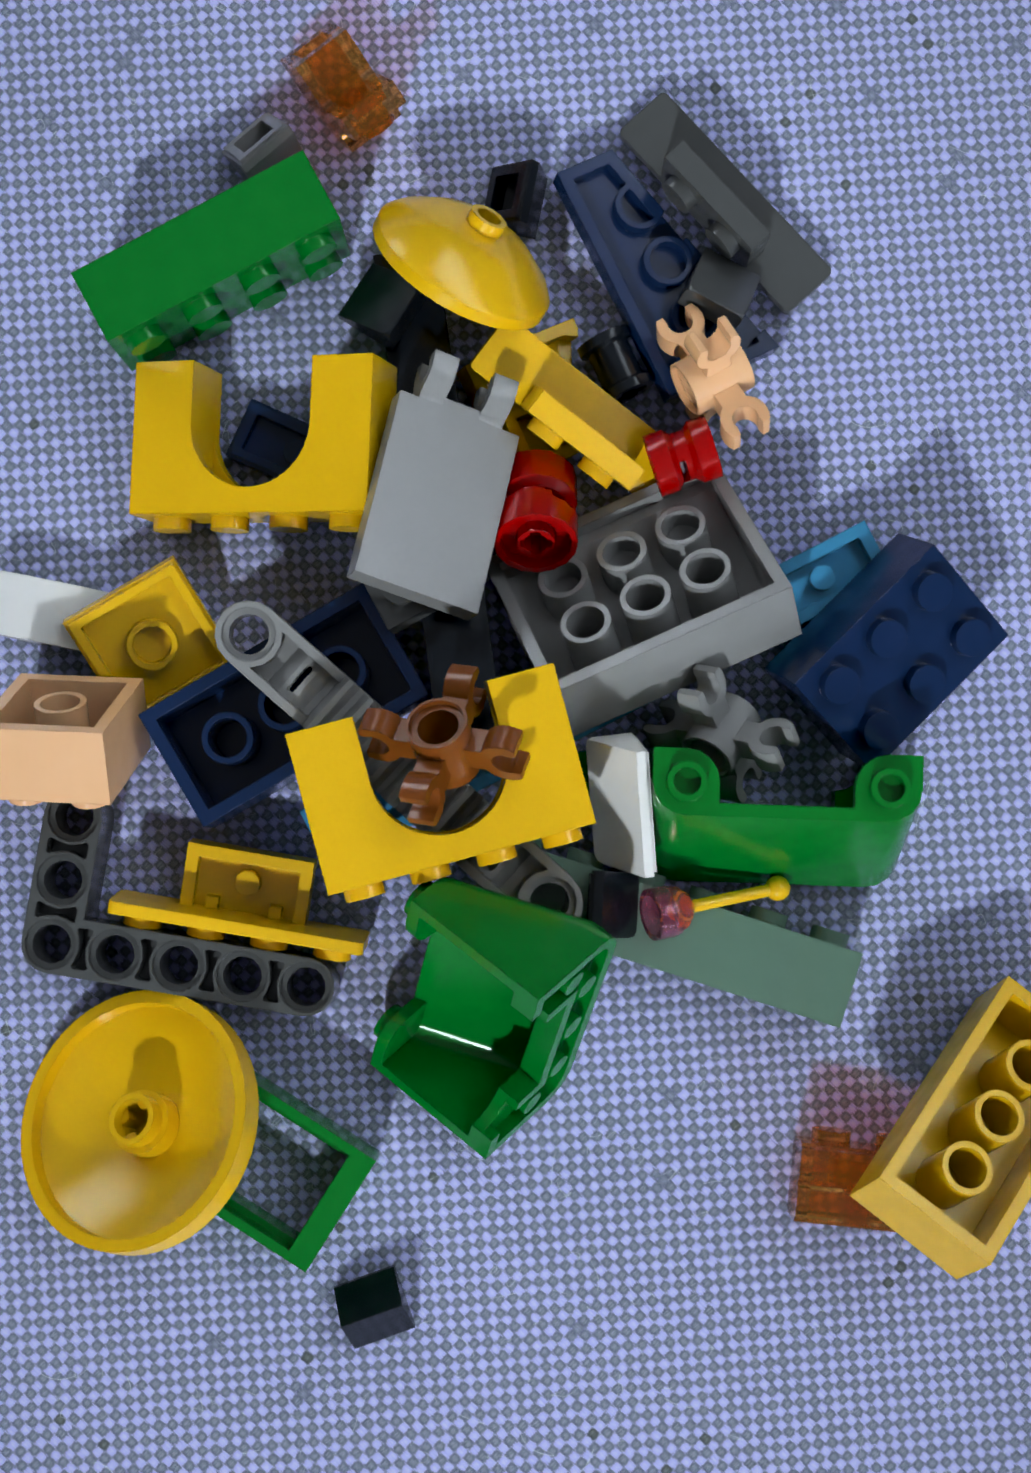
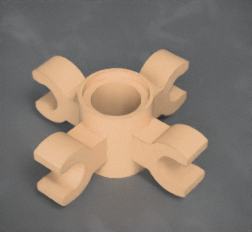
M692 303L685 306V322L690 328L688 331L677 333L668 327L663 318L656 321V336L659 347L665 353L681 359L670 365V374L675 389L686 407L685 411L691 420L704 415L708 423L709 419L717 413L720 417L721 438L733 450L739 448L741 443V433L735 425L738 421L750 420L754 422L763 435L770 431V413L767 406L760 399L746 396L744 393L755 386V377L751 364L740 346L741 337L725 315L717 318V329L708 338L705 336L704 315Z

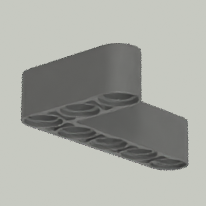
M47 803L21 939L23 955L34 969L49 974L297 1016L315 1015L323 1011L334 1001L340 989V976L337 969L330 961L317 958L313 954L292 950L269 951L253 947L249 943L226 939L204 940L191 937L185 932L167 929H138L127 926L120 921L97 918L114 825L112 805H105L92 809L93 822L91 827L79 835L72 831L67 823V811L71 803ZM68 861L74 863L82 875L81 887L72 897L65 896L58 890L55 879L60 866ZM53 925H58L66 930L71 939L70 950L63 960L53 958L44 946L45 935ZM116 935L125 937L134 949V960L127 970L114 968L106 956L108 943ZM177 946L189 948L198 960L196 975L190 981L177 979L169 969V956ZM238 957L251 958L259 965L262 979L255 991H243L234 985L231 979V967ZM310 967L317 970L323 976L325 992L320 1000L307 1002L296 995L293 989V978L300 968Z

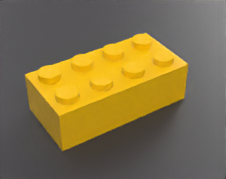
M1007 976L975 999L849 1195L956 1280L992 1264L1031 1198V992L1010 976Z

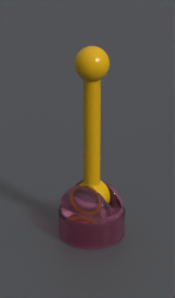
M776 875L769 878L764 885L691 900L688 893L677 886L649 888L643 890L640 895L639 910L641 921L647 935L653 941L673 938L682 934L690 926L695 912L769 897L774 901H782L788 897L791 887L785 877Z

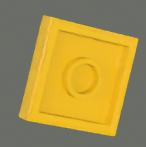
M174 555L65 618L62 623L96 676L144 679L147 709L228 662L217 648L214 636L215 621Z

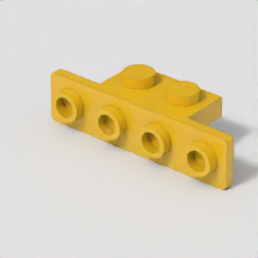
M494 329L471 360L470 367L488 382H490L491 377L495 373L519 382L514 402L533 416L526 426L530 431L556 451L564 441L583 455V458L576 466L605 489L614 480L630 493L637 492L656 483L642 438L644 435L656 432L653 428L529 330Z
M192 838L188 842L180 899L131 890H120L109 899L107 909L109 914L124 916L123 923L125 925L138 929L156 930L162 928V923L187 927L186 934L198 939L223 940L225 939V933L250 937L249 944L259 949L285 951L288 949V944L313 948V955L315 957L335 962H347L351 960V955H363L368 945L370 931L308 920L318 859Z

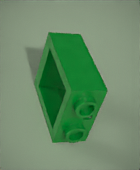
M255 1071L259 1101L347 1158L300 1232L234 1191L217 1216L306 1273L375 1164L380 1151Z

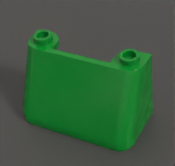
M653 747L648 752L657 872L654 873L667 877L666 879L673 881L766 884L769 878L779 875L785 877L790 885L846 887L878 885L886 880L894 870L919 807L923 792L924 756L885 755L874 757L861 767L856 774L853 785L846 789L831 791V807L720 803L719 772L710 757L699 750L691 748Z
M444 877L434 883L430 881L420 884L412 892L405 904L404 912L407 914L405 929L417 940H423L429 936L430 938L414 998L403 1007L398 1004L390 1007L381 1016L374 1028V1035L378 1038L370 1064L486 1160L551 1099L568 1076L616 948L617 940L593 921L450 877Z

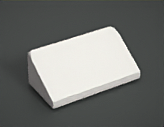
M632 732L591 737L586 742L590 801L596 823L592 824L594 855L597 861L604 865L643 878L655 877L654 872H657L649 752Z

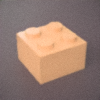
M20 673L0 696V800H9L11 804L16 806H32L41 802L71 803L75 808L85 810L111 805L151 748L150 735L138 716L147 710L144 679Z

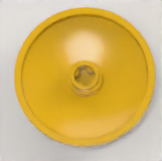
M149 990L133 991L114 996L99 1003L77 1018L54 1042L41 1062L29 1089L22 1118L21 1157L23 1170L31 1195L48 1222L63 1236L76 1244L88 1249L123 1256L148 1255L166 1250L185 1241L205 1227L224 1207L237 1188L250 1160L257 1134L259 1119L258 1085L254 1067L242 1040L220 1015L201 1003L185 996Z

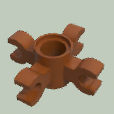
M452 663L445 676L443 697L433 698L419 704L411 711L407 719L401 718L399 715L386 709H366L358 728L359 736L372 737L367 749L368 757L386 762L395 761L400 757L417 760L413 771L408 772L405 776L399 792L400 802L412 803L407 817L409 823L435 827L443 812L446 789L464 786L478 774L480 769L487 770L495 776L508 780L523 779L531 756L529 752L519 750L524 736L522 730L505 725L494 726L489 730L471 728L474 717L480 715L487 696L485 688L474 687L480 672L477 666Z

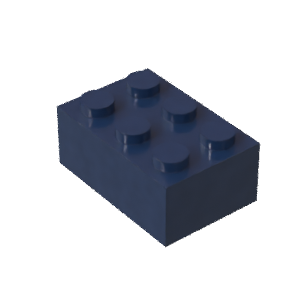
M898 533L801 630L802 634L793 638L764 669L840 754L863 766L874 757L890 755L979 666L1008 634L934 544Z

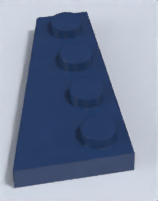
M611 149L558 172L553 184L622 321L628 326L631 338L648 372H651L655 380V386L665 404L679 397L671 378L670 365L681 359L665 353L659 347L656 336V321L663 318L668 327L677 333L686 332L690 329L685 322V307L677 302L701 253L688 238L684 240L680 238L663 218L664 210ZM746 314L735 329L741 337L740 346L744 350L750 364L772 355L779 347L767 331L763 330L760 332ZM705 318V336L708 338L717 329V324Z

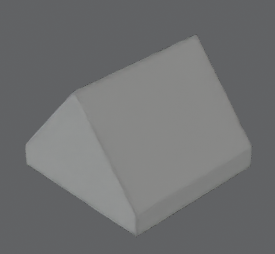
M268 112L261 115L223 148L222 154L246 180L301 151L302 148L290 126Z

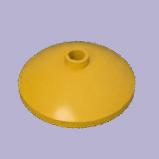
M408 196L386 203L379 211L373 223V236L379 250L396 272L426 297L466 319L497 329L520 331L533 328L540 323L550 305L546 280L524 242L507 226L506 221L499 213L481 204L472 205L453 198Z

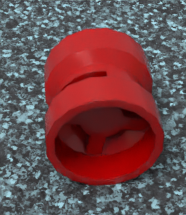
M704 415L686 421L679 431L668 434L659 430L642 436L662 497L679 492L685 482L694 479L706 483L723 477L719 455Z

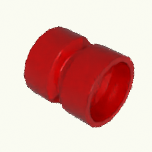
M540 449L519 451L515 454L494 544L497 556L508 566L520 571L538 573L554 570L566 564L575 555L578 546V516L576 513L577 477L574 467L565 457L552 451Z

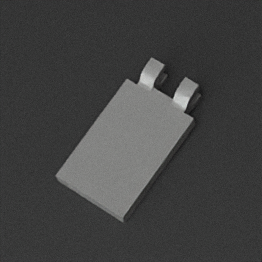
M436 349L431 354L429 366L422 363L418 367L413 394L400 390L392 398L346 578L469 621L478 615L520 437L502 429L514 404L519 382L495 373L490 379L488 389L480 387L476 391L473 408L450 400L446 397L455 380L460 358Z

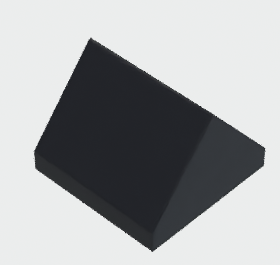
M531 159L493 167L485 206L499 213L506 221L507 226L520 237L536 239L547 185V178L540 163Z
M395 1265L334 1286L340 1325L354 1349L415 1328V1322Z

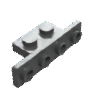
M660 93L621 129V141L662 183V189L668 199L683 213L689 212L705 229V235L709 242L723 257L727 259L732 258L737 264L760 275L761 279L758 287L783 313H791L829 278L831 268L668 94Z

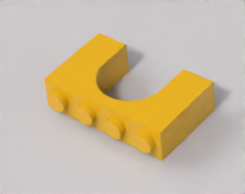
M375 353L312 355L309 429L300 454L285 472L273 480L256 486H240L229 474L220 450L222 374L195 360L136 362L129 514L153 522V531L166 534H190L192 524H211L210 530L214 532L243 534L249 532V523H269V530L276 532L304 533L308 532V522H329L330 530L358 532L391 401L396 395L397 367Z
M554 663L483 682L495 726L505 725L522 730L524 736L519 750L529 752L531 757L523 779L508 780L501 778L499 788L489 806L471 822L455 829L446 831L420 830L402 823L383 807L370 781L353 716L285 734L328 896L343 892L346 903L356 902L385 893L383 884L385 880L409 874L412 885L422 884L451 875L449 865L451 862L475 856L478 867H483L517 857L515 845L541 838L544 849H549L583 839L581 827L595 824L596 820Z

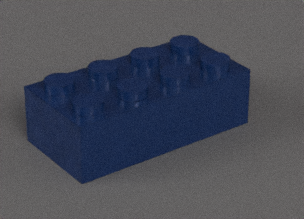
M363 583L291 624L293 628L384 709L402 718L419 704L432 699L395 635L389 632ZM268 638L244 653H258L265 647ZM229 662L138 715L203 827L216 828L297 780L285 734L303 730V726L283 711ZM308 667L306 671L290 687L291 692H293L300 685V683L309 675V673L312 671L311 667Z

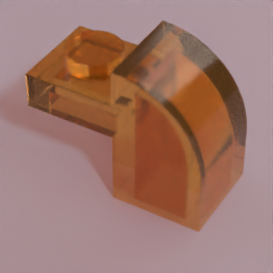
M328 23L280 60L311 107L335 137L351 152H354L368 140L385 131L395 119L402 115L398 108L405 104L406 100L394 81L372 70L348 31L342 27Z

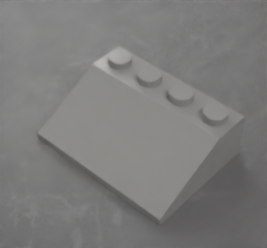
M724 473L723 477L706 483L698 479L685 482L679 492L664 497L661 496L657 483L578 517V546L576 553L566 564L554 570L538 573L520 571L508 566L497 554L491 557L488 574L531 668L554 663L573 736L696 682L697 678L693 672L696 664L719 667L723 670L802 634L792 585Z

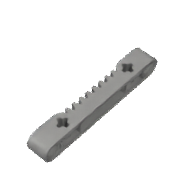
M248 600L234 603L222 612L216 622L214 636L217 648L224 658L283 711L301 724L304 729L353 716L358 733V728L366 709H384L276 611L266 605ZM249 616H257L263 619L269 630L267 644L262 650L254 654H245L240 651L235 645L233 638L234 628L237 623ZM308 667H311L312 671L309 673V675L300 683V685L293 692H291L290 687L297 681V679L306 671ZM358 733L373 789L408 820L407 817L412 803L400 802L399 792L405 776L408 772L413 771L417 760L400 757L395 761L386 762L370 758L367 755V749L372 737L359 736ZM467 783L459 788L446 789L443 812L435 827L411 824L425 831L455 829L478 817L489 806L490 802ZM533 841L515 845L517 857L493 864L491 867H478L475 856L455 861L482 888L530 902L534 889L539 885L548 882L557 883L564 888L565 903L559 911L580 917L582 914L583 897L580 887L565 869Z

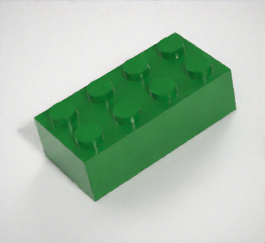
M301 150L77 269L71 274L106 340L131 371L136 370V362L170 361L177 354L175 348L196 337L200 341H205L222 334L232 325L231 318L252 307L255 311H262L278 304L287 296V288L306 278H309L311 282L327 278L339 270L343 265L342 259L351 254L340 217L304 151Z

